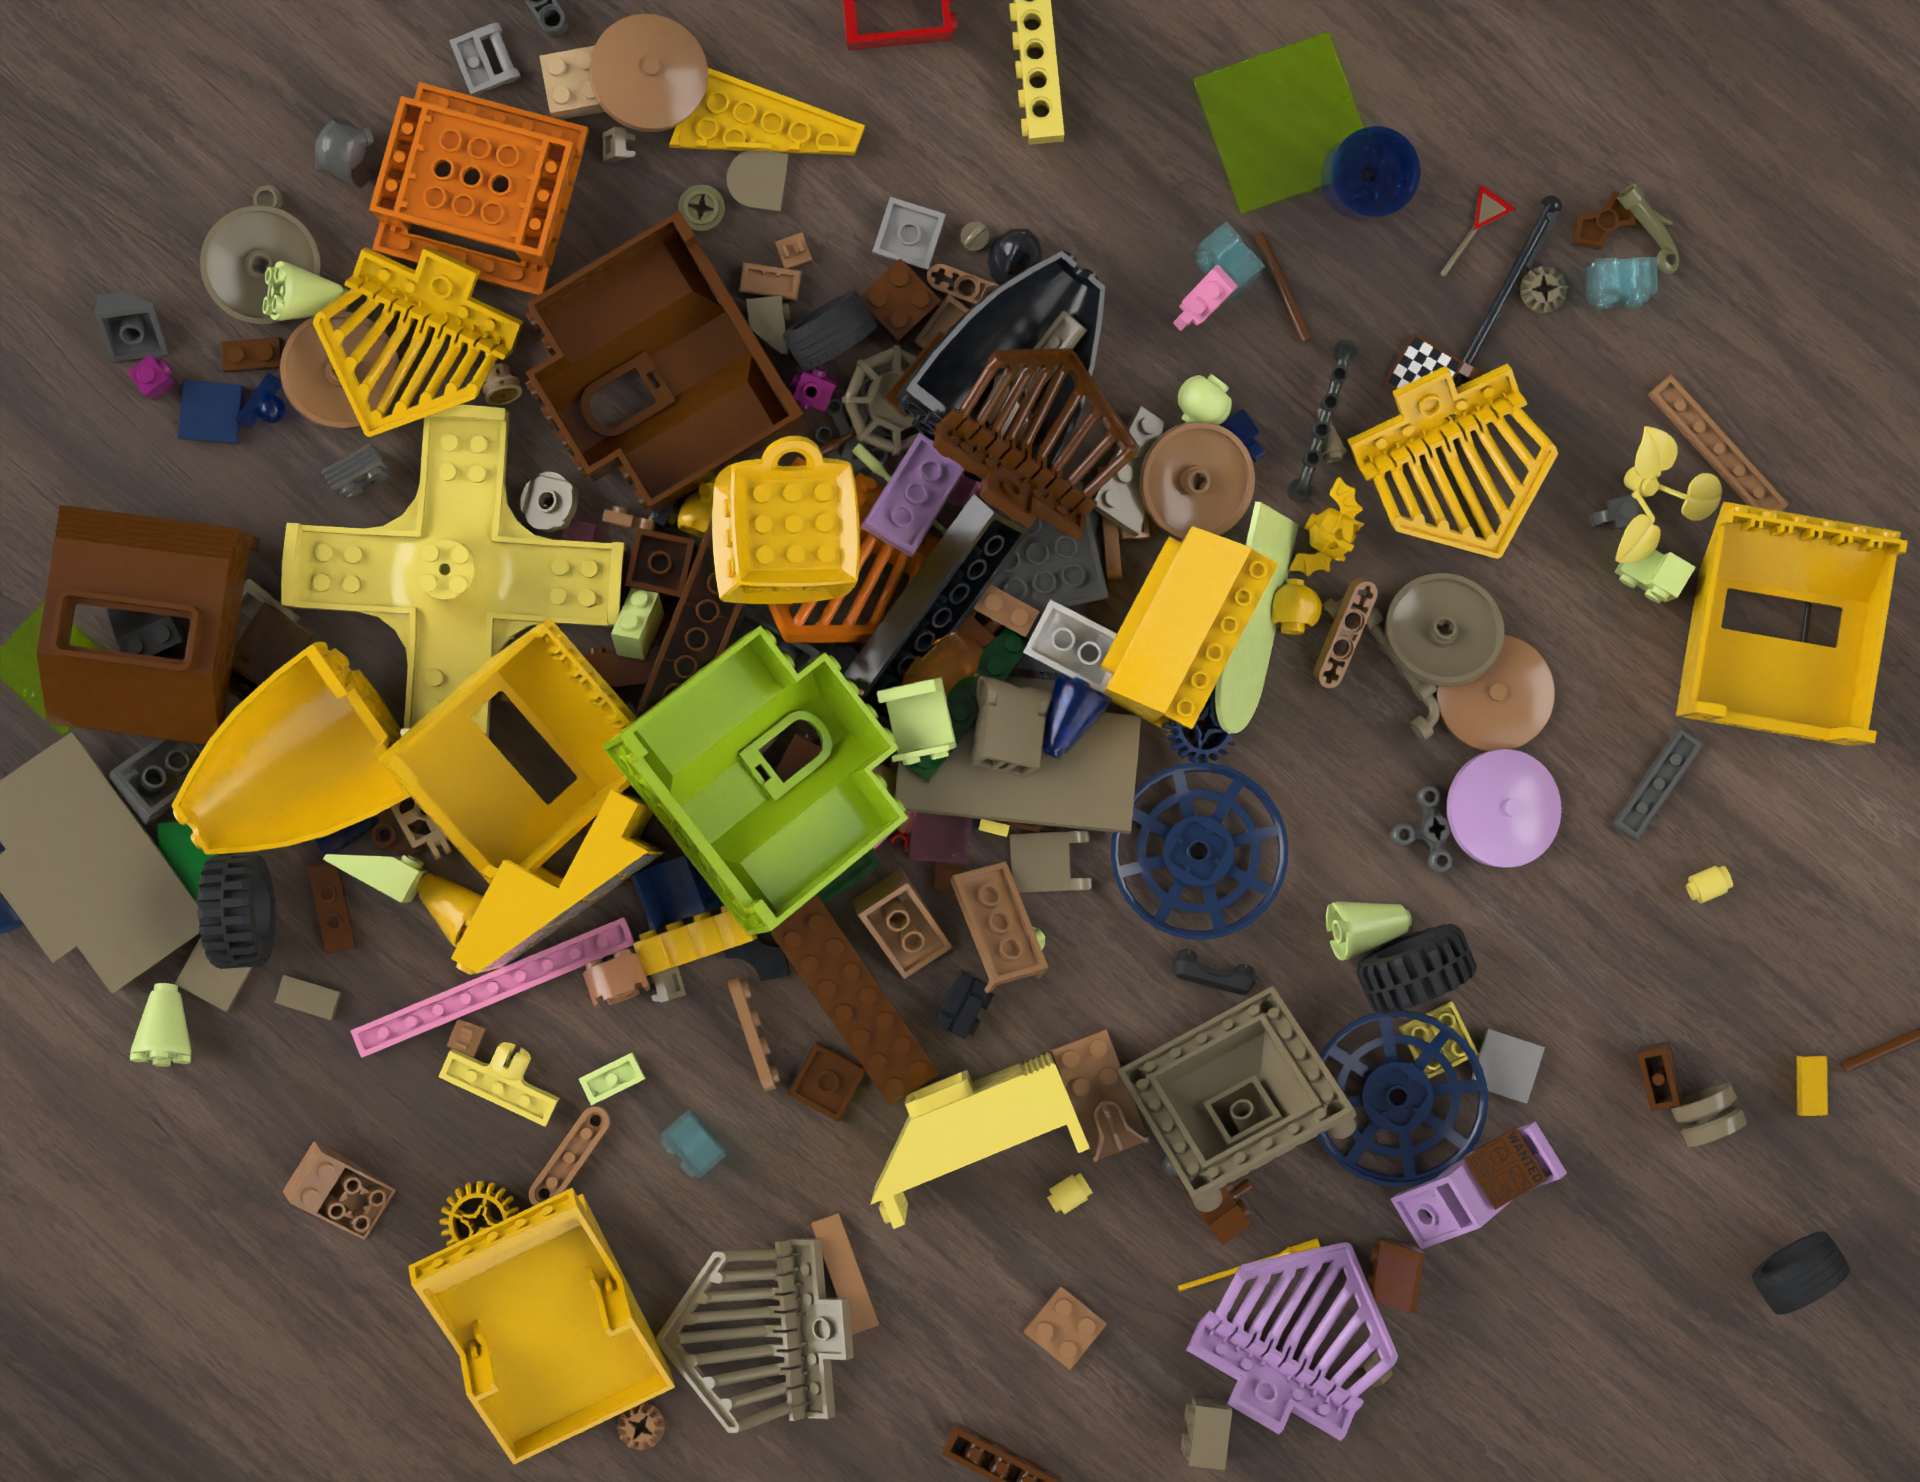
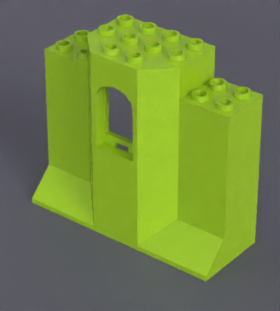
M762 626L747 633L641 717L601 746L748 936L772 931L908 819L904 813L906 809L902 802L890 795L886 789L887 783L878 773L874 774L872 771L899 749L894 743L896 738L888 728L881 726L876 719L878 718L876 711L869 704H865L858 696L859 690L851 680L845 679L840 672L841 667L834 657L828 656L825 652L795 671L793 660L786 653L782 654L775 645L777 641L774 635L768 629L764 630ZM794 721H806L816 729L820 736L821 751L814 759L783 783L758 750ZM759 764L770 777L767 781L762 778L755 768Z

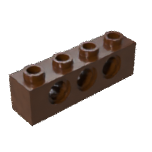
M955 1422L942 1447V1455L994 1482H1062L1061 1476L958 1422Z

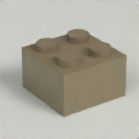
M1192 1396L1191 1404L1186 1403L1184 1421H1187L1188 1433L1182 1434L1181 1451H1183V1457L1187 1458L1189 1466L1225 1470L1232 1419V1408L1227 1404L1228 1400Z

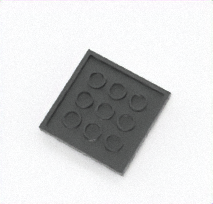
M1079 482L1076 486L1079 490L1083 489L1082 482ZM1089 513L1086 516L1085 534L1078 541L1062 534L1049 522L1036 517V521L1027 528L1029 530L1027 535L991 583L996 588L1040 611L1039 614L1044 613L1050 600L1067 608L1109 598ZM992 619L993 625L999 624L998 622Z

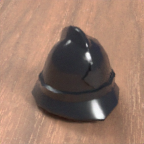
M1012 229L999 236L991 246L987 260L991 277L999 285H1002L1027 268L1041 262L1042 251L1039 240L1029 229Z

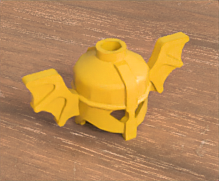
M1341 477L1337 478L1330 491V496L1338 503L1340 512L1334 508H1328L1318 515L1312 513L1304 529L1309 531L1310 546L1319 551L1316 553L1298 552L1289 568L1290 571H1301L1306 576H1310L1316 570L1328 572L1330 571L1332 559L1344 562L1346 558L1344 554L1348 551L1351 552L1354 548V545L1351 543L1354 542L1357 536L1355 532L1359 531L1364 523L1356 520L1355 516L1363 510V507L1355 500V487L1346 485Z

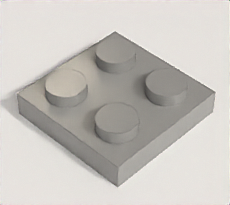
M890 197L872 254L895 262L901 258L906 265L928 272L946 214Z

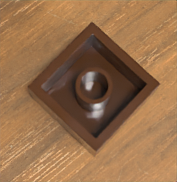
M901 258L861 295L875 322L899 346L928 320L941 305V300Z
M637 527L625 580L626 588L657 592L660 596L679 600L693 565L697 547L696 541Z

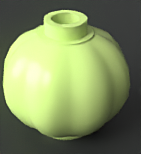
M1212 374L1207 379L1201 375L1190 377L1181 385L1178 392V404L1184 413L1181 419L1186 423L1207 422L1216 425L1223 423L1229 416L1232 406L1231 398L1225 394L1229 387Z

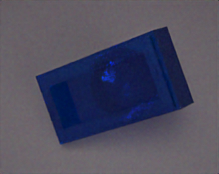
M270 372L267 373L235 418V421L251 430L259 418L268 424H274L283 419L286 406L284 401L276 396V393L282 386L281 380Z

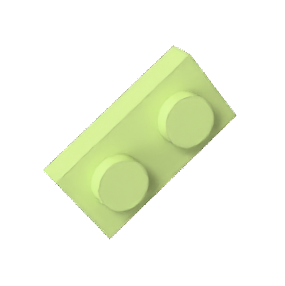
M632 1052L579 1078V1081L590 1104L593 1105L646 1078Z

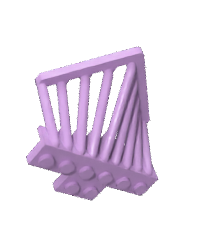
M1348 1242L1242 1264L1238 1268L1216 1312L1213 1313L1209 1310L1200 1320L1186 1351L1237 1380L1227 1403L1234 1409L1277 1434L1284 1430L1292 1412L1340 1441L1346 1436L1355 1412L1363 1405L1364 1401L1358 1398V1396L1390 1370L1398 1358L1394 1344L1352 1245ZM1331 1262L1280 1351L1276 1350L1275 1348L1282 1332L1316 1274L1320 1271L1322 1264ZM1307 1267L1265 1340L1261 1341L1260 1337L1263 1328L1290 1281L1295 1276L1296 1269ZM1343 1268L1347 1277L1343 1289L1297 1360H1293L1292 1357L1301 1336L1338 1273ZM1281 1273L1248 1332L1244 1331V1324L1266 1285L1269 1283L1271 1275ZM1256 1278L1230 1323L1227 1321V1315L1244 1283L1249 1279ZM1354 1294L1359 1306L1357 1312L1315 1368L1310 1370L1309 1366L1315 1352ZM1366 1322L1370 1332L1367 1341L1330 1380L1324 1378L1330 1366L1360 1326ZM1377 1348L1381 1361L1349 1389L1341 1388L1343 1383Z

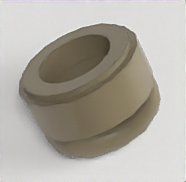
M980 222L968 223L963 227L960 235L961 244L970 252H980L985 249L990 238L988 229Z

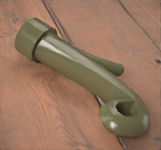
M1632 184L1623 190L1617 199L1626 210L1629 209L1661 247L1662 250L1656 258L1659 270L1665 274H1673L1679 267L1680 257L1671 236L1665 226L1673 225V222L1656 211L1645 200V194L1639 186Z

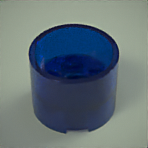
M1382 126L1362 128L1341 139L1327 153L1321 174L1323 194L1330 206L1344 217L1358 221H1373L1385 217L1403 208L1414 196L1421 175L1419 157L1411 142L1396 130ZM1364 170L1372 171L1373 175L1370 177V180L1364 181L1362 179V176L1365 174Z

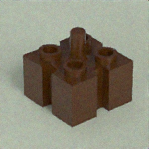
M1245 1179L1234 1188L1230 1183L1220 1188L1223 1198L1220 1206L1215 1210L1202 1212L1197 1209L1222 1245L1251 1225L1247 1219L1251 1213L1240 1199L1254 1188L1249 1179ZM1185 1188L1183 1191L1185 1192L1189 1200L1192 1202L1190 1195Z

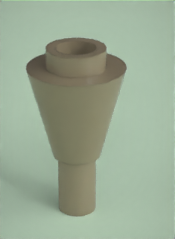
M1322 409L1317 410L1318 418ZM1330 420L1331 432L1324 440L1320 451L1322 460H1325L1326 463L1340 461L1343 459L1342 455L1347 453L1340 436Z

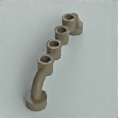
M1330 598L1322 604V612L1331 623L1334 622L1343 598L1336 602ZM1354 602L1352 603L1353 606H1355L1358 609H1361V605H1357ZM1373 607L1364 628L1372 634L1382 652L1389 656L1398 673L1412 686L1414 694L1427 706L1428 715L1426 718L1419 715L1410 722L1414 733L1422 741H1425L1434 734L1432 728L1438 722L1440 716L1439 704L1433 696L1437 688L1435 685L1427 684L1414 678L1395 661L1388 648L1385 632L1379 625L1383 621V617Z

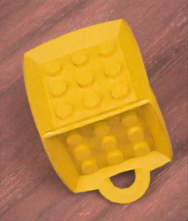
M787 436L770 444L764 451L761 459L746 460L728 465L718 474L714 483L712 535L715 573L720 600L744 604H791L836 599L846 596L851 592L858 581L860 531L856 485L850 462L822 458L819 447L812 440L802 436ZM789 452L801 453L807 461V465L777 466L779 459Z

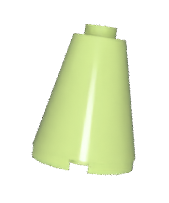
M1336 901L1328 905L1326 910L1327 932L1333 931L1335 939L1329 942L1335 956L1339 960H1349L1408 932L1409 927L1412 925L1409 910L1405 909L1401 904Z

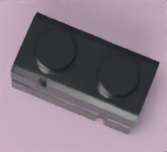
M960 970L933 1024L962 1039H966L968 1034L974 1036L981 1022L976 1017L981 1008L987 1010L994 996L991 992H985L984 989L988 984Z

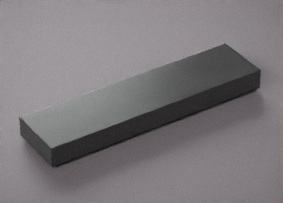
M1678 727L1611 824L1634 840H1638L1704 746V743L1681 727Z

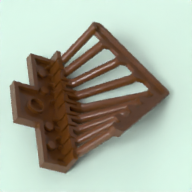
M1070 348L995 350L988 358L986 367L960 408L956 409L954 407L936 426L933 448L942 456L949 457L961 465L965 471L973 473L982 479L980 497L988 505L998 508L1007 514L1011 520L1019 522L1027 528L1036 521V517L1045 520L1055 526L1059 532L1072 537L1076 541L1085 534L1086 516L1097 505V501L1091 497L1139 452V445L1079 357ZM1055 366H1059L1016 448V439L1049 375L1054 371ZM1019 367H1023L1016 381L1011 387L1009 393L1007 394L1005 400L1003 401L1001 407L999 408L997 414L995 415L993 421L987 429L985 422L987 421L988 417L997 405L998 401L1000 400L1001 396L1010 384L1011 380L1019 371ZM1037 367H1041L1003 438H1001V429L1030 378L1037 371ZM999 368H1005L974 419H971L969 414ZM1069 373L1075 381V388L1032 459V443L1065 377ZM1085 396L1092 406L1091 411L1084 418L1050 468L1047 469L1049 453L1082 397ZM1101 419L1107 428L1105 436L1066 480L1062 479V470L1096 422ZM1116 441L1122 452L1082 490L1076 488L1081 479Z

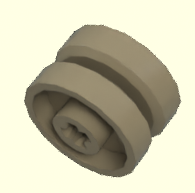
M1721 1083L1694 1092L1684 1097L1681 1106L1670 1108L1676 1122L1687 1123L1680 1132L1687 1147L1699 1146L1718 1140L1736 1132L1748 1123L1742 1108L1736 1106L1729 1107L1737 1098L1731 1083Z

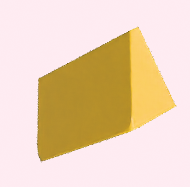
M1797 1056V1115H1828L1827 1056Z

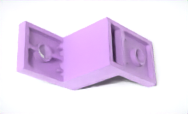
M1536 1121L1517 1129L1547 1177L1546 1181L1534 1188L1561 1179L1567 1174ZM1494 1138L1475 1145L1472 1151L1481 1147L1487 1142L1493 1140ZM1464 1159L1451 1165L1435 1179L1399 1192L1390 1199L1421 1250L1481 1228L1510 1203L1508 1202L1495 1210ZM1424 1209L1427 1210L1432 1217H1428Z

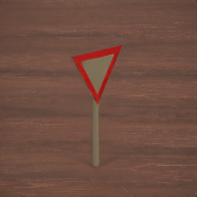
M1480 184L1474 226L1441 271V276H1446L1479 228L1516 210V208Z

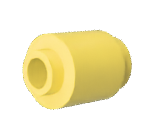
M1713 866L1691 875L1688 878L1689 883L1686 884L1690 898L1692 900L1697 899L1700 904L1727 893L1728 889L1733 887L1732 878L1725 866Z
M1081 1173L1076 1176L1072 1174L1051 1187L1049 1191L1052 1195L1047 1197L1056 1213L1062 1210L1065 1215L1087 1201V1196L1093 1192Z

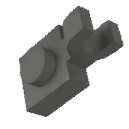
M1631 494L1607 501L1608 510L1593 513L1588 517L1591 527L1612 522L1613 528L1616 530L1627 527L1636 516L1643 514L1638 500L1633 498Z

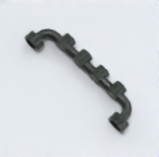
M1349 339L1338 341L1332 351L1337 363L1329 374L1331 382L1327 394L1320 402L1322 410L1318 422L1311 430L1313 438L1309 450L1302 458L1304 466L1300 478L1293 480L1288 487L1289 497L1295 502H1304L1312 494L1313 488L1310 482L1315 468L1322 460L1320 451L1324 440L1331 432L1329 423L1333 412L1340 404L1338 395L1342 384L1349 376L1347 367L1357 355V347Z

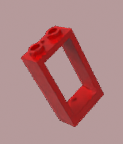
M843 0L848 51L952 40V31H957L956 13H950L949 2L955 1L941 0L944 26L858 35L855 0Z

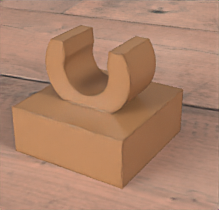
M802 232L775 242L785 269H793L813 262Z
M457 1018L447 1046L475 1057L486 1028Z

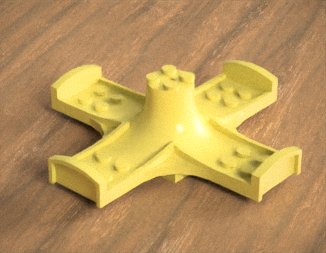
M457 405L424 417L421 473L416 498L403 515L388 524L365 529L312 526L299 523H287L282 560L281 605L287 608L360 612L379 617L396 631L406 648L408 670L404 728H401L400 738L484 663L502 651L510 639L514 640L515 635L530 626H537L550 617L555 624L614 627L620 614L624 551L627 552L628 548L625 543L552 540L537 536L522 526L521 522H518L509 507L505 479L510 413L505 408ZM491 699L471 716L473 722L488 739Z

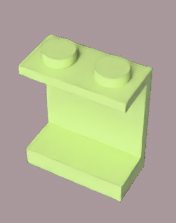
M941 677L877 691L879 703L886 702L892 732L896 738L895 744L899 748L897 754L891 756L892 762L902 760L903 765L921 762L920 756L930 755L931 760L949 756V750L957 747Z

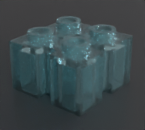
M1226 221L1199 244L1195 254L1198 259L1195 261L1205 274L1219 264L1238 285L1236 290L1230 295L1234 299L1260 277L1265 265L1250 248L1246 247L1241 241V237Z
M1657 257L1596 259L1586 269L1587 304H1595L1597 309L1614 307L1613 303L1618 302L1625 303L1626 308L1642 307L1643 303L1648 302L1650 297L1658 293Z

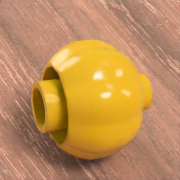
M1287 579L1286 585L1281 586L1275 592L1272 602L1271 620L1273 625L1281 627V633L1290 635L1304 634L1305 629L1313 627L1320 619L1322 614L1321 600L1315 591L1304 585V580Z

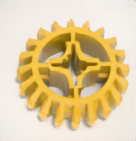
M483 1181L477 1182L476 1190L471 1182L465 1185L466 1193L460 1187L457 1188L455 1194L458 1199L453 1196H449L446 1199L452 1208L444 1206L441 1209L442 1213L449 1215V1218L440 1219L439 1223L441 1225L449 1226L448 1229L441 1232V1235L447 1236L451 1234L452 1239L446 1245L449 1247L466 1239L459 1230L457 1219H460V1222L469 1227V1237L499 1223L500 1221L491 1215V1202L499 1208L503 1220L512 1217L511 1214L519 1211L518 1206L512 1208L508 1206L514 1200V1197L509 1196L504 1200L502 1196L506 1189L503 1187L497 1194L494 1193L495 1183L493 1182L488 1185L487 1190L484 1189ZM483 1198L477 1211L467 1210L465 1212L460 1210L466 1200ZM483 1212L482 1215L485 1217L484 1220L487 1221V1224L478 1230V1227L475 1225L477 1222L474 1223V1218H477Z

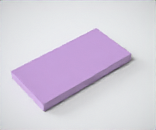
M920 433L861 525L863 530L911 558L965 473L961 465L949 457L942 456L933 448L934 441Z

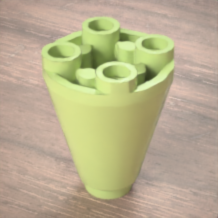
M279 261L274 267H268L266 270L265 282L269 287L268 296L263 300V313L269 314L272 319L278 321L313 317L317 312L345 294L348 289L342 288L341 285L295 265Z
M168 983L154 984V991L150 992L131 1046L130 1061L148 1062V1060H153L152 1065L161 1067L171 1066V1061L177 1064H190L192 1051L178 985Z

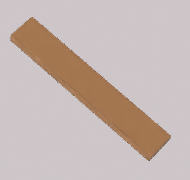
M1672 374L1647 394L1747 506L1783 511L1789 505Z

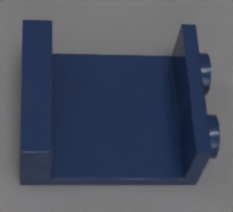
M686 855L630 875L634 890L642 905L644 917L651 931L722 905L719 897Z

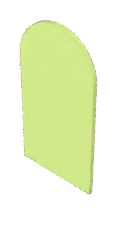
M1256 501L1246 546L1252 547V550L1279 563L1216 683L1215 705L1217 718L1221 728L1228 734L1242 731L1250 722L1259 703L1277 627L1273 625L1271 620L1273 597L1278 588L1286 585L1299 524Z

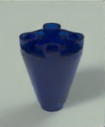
M1060 673L1054 683L1052 698L1045 719L1042 751L1056 759H1060L1063 754H1067L1107 711L1112 698L1100 691L1092 692L1089 690L1090 684L1075 676L1073 679Z

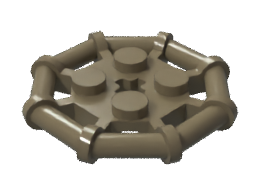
M892 345L890 349L864 360L859 359L855 363L857 367L846 394L842 397V403L845 404L857 434L855 438L859 442H867L896 457L900 453L909 450L919 434L917 433L901 440V431L912 427L914 418L909 416L902 417L882 398L904 373L901 370V362L910 365L917 357L900 349L899 345ZM892 361L891 371L879 376L873 371V368ZM867 375L872 382L866 397H857ZM857 403L866 404L867 413L872 420L867 426L864 423ZM877 426L892 431V440L875 434L872 431Z

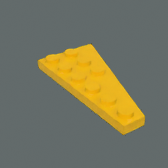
M708 68V82L701 103L686 121L676 126L669 147L855 155L864 133L865 125Z

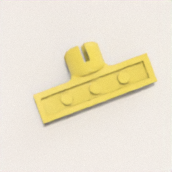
M503 1042L497 1047L489 1064L483 1063L453 1048L449 1051L438 1076L439 1078L542 1126H547L559 1097L541 1090L524 1080L525 1071L531 1060L528 1051L521 1047L519 1053L516 1052L513 1059H510L516 1045Z

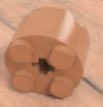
M625 949L614 953V959L603 962L602 959H597L585 964L586 971L583 972V976L594 1008L601 1007V1001L607 1000L608 1005H612L640 995L639 988L641 987L646 991L650 989L639 954H633L630 949Z

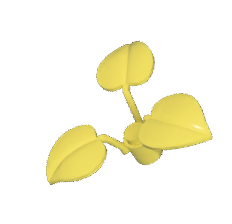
M1644 427L1643 438L1635 458V467L1629 469L1624 477V485L1634 491L1632 497L1638 500L1646 515L1640 514L1636 516L1627 526L1616 554L1615 561L1619 563L1636 562L1646 559L1658 546L1661 534L1660 528L1653 524L1655 517L1642 496H1653L1659 489L1685 499L1681 512L1687 519L1693 521L1703 520L1710 516L1716 510L1721 500V483L1716 476L1710 473H1702L1696 476L1689 484L1687 494L1659 484L1656 477L1661 475V471L1668 470L1673 466L1678 450L1675 440L1668 433L1654 427Z

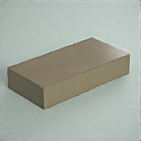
M283 974L274 1003L333 1020L342 991Z

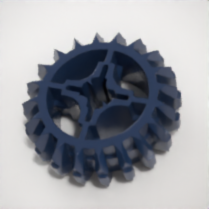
M1215 687L1197 721L1205 720V723L1212 726L1199 727L1195 723L1192 730L1189 729L1188 738L1191 739L1190 743L1186 740L1180 723L1169 718V722L1162 724V728L1170 730V732L1164 735L1165 740H1173L1169 746L1170 749L1178 750V756L1181 758L1187 756L1190 762H1196L1198 759L1199 762L1207 763L1208 757L1213 761L1218 760V752L1222 755L1228 754L1225 747L1226 744L1230 746L1236 745L1231 736L1240 734V732L1228 734L1214 719L1215 709L1212 706L1213 704L1215 705ZM1218 732L1210 743L1202 746L1211 733Z

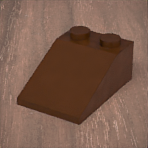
M1377 1237L1376 1244L1371 1245L1369 1261L1373 1262L1372 1274L1367 1273L1366 1281L1374 1300L1416 1314L1425 1253L1411 1242Z

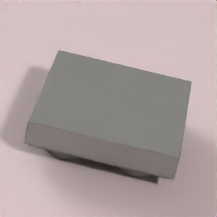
M1487 1029L1478 1060L1483 1068L1488 1091L1527 1104L1545 1047ZM1474 1071L1471 1080L1476 1079Z

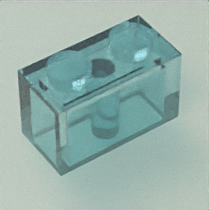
M690 1109L660 1134L663 1138L660 1142L669 1154L673 1155L676 1153L683 1161L680 1166L691 1178L695 1175L700 1179L728 1154Z

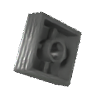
M368 444L323 469L321 475L325 476L324 480L330 486L329 490L351 500L363 493L362 488L370 483L375 486L386 481L389 478L388 473L391 472L392 468L389 466V462L386 461V457L383 456V452L374 445Z

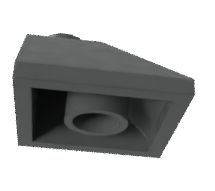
M127 290L98 294L94 316L110 362L146 358L149 355L155 357L169 354L152 302Z

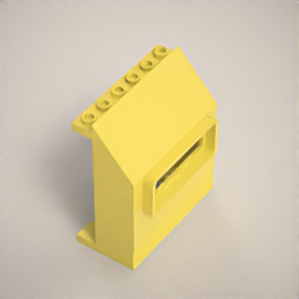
M1046 1052V1055L1041 1054L1040 1058L1035 1057V1060L1030 1059L1029 1062L1025 1061L1024 1064L1018 1063L972 1082L969 1072L966 1070L908 1094L905 1105L909 1116L875 1185L871 1204L881 1201L879 1210L885 1224L891 1222L893 1229L905 1225L908 1202L903 1191L1064 1125H1067L1078 1153L1090 1149L1051 1053Z

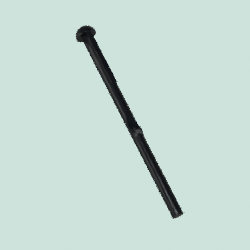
M1549 195L1541 200L1544 208L1462 359L1463 362L1471 366L1473 365L1492 327L1501 317V314L1498 313L1509 298L1524 268L1530 270L1562 210V203L1558 197ZM1460 373L1454 379L1456 388L1461 386L1465 380V377Z

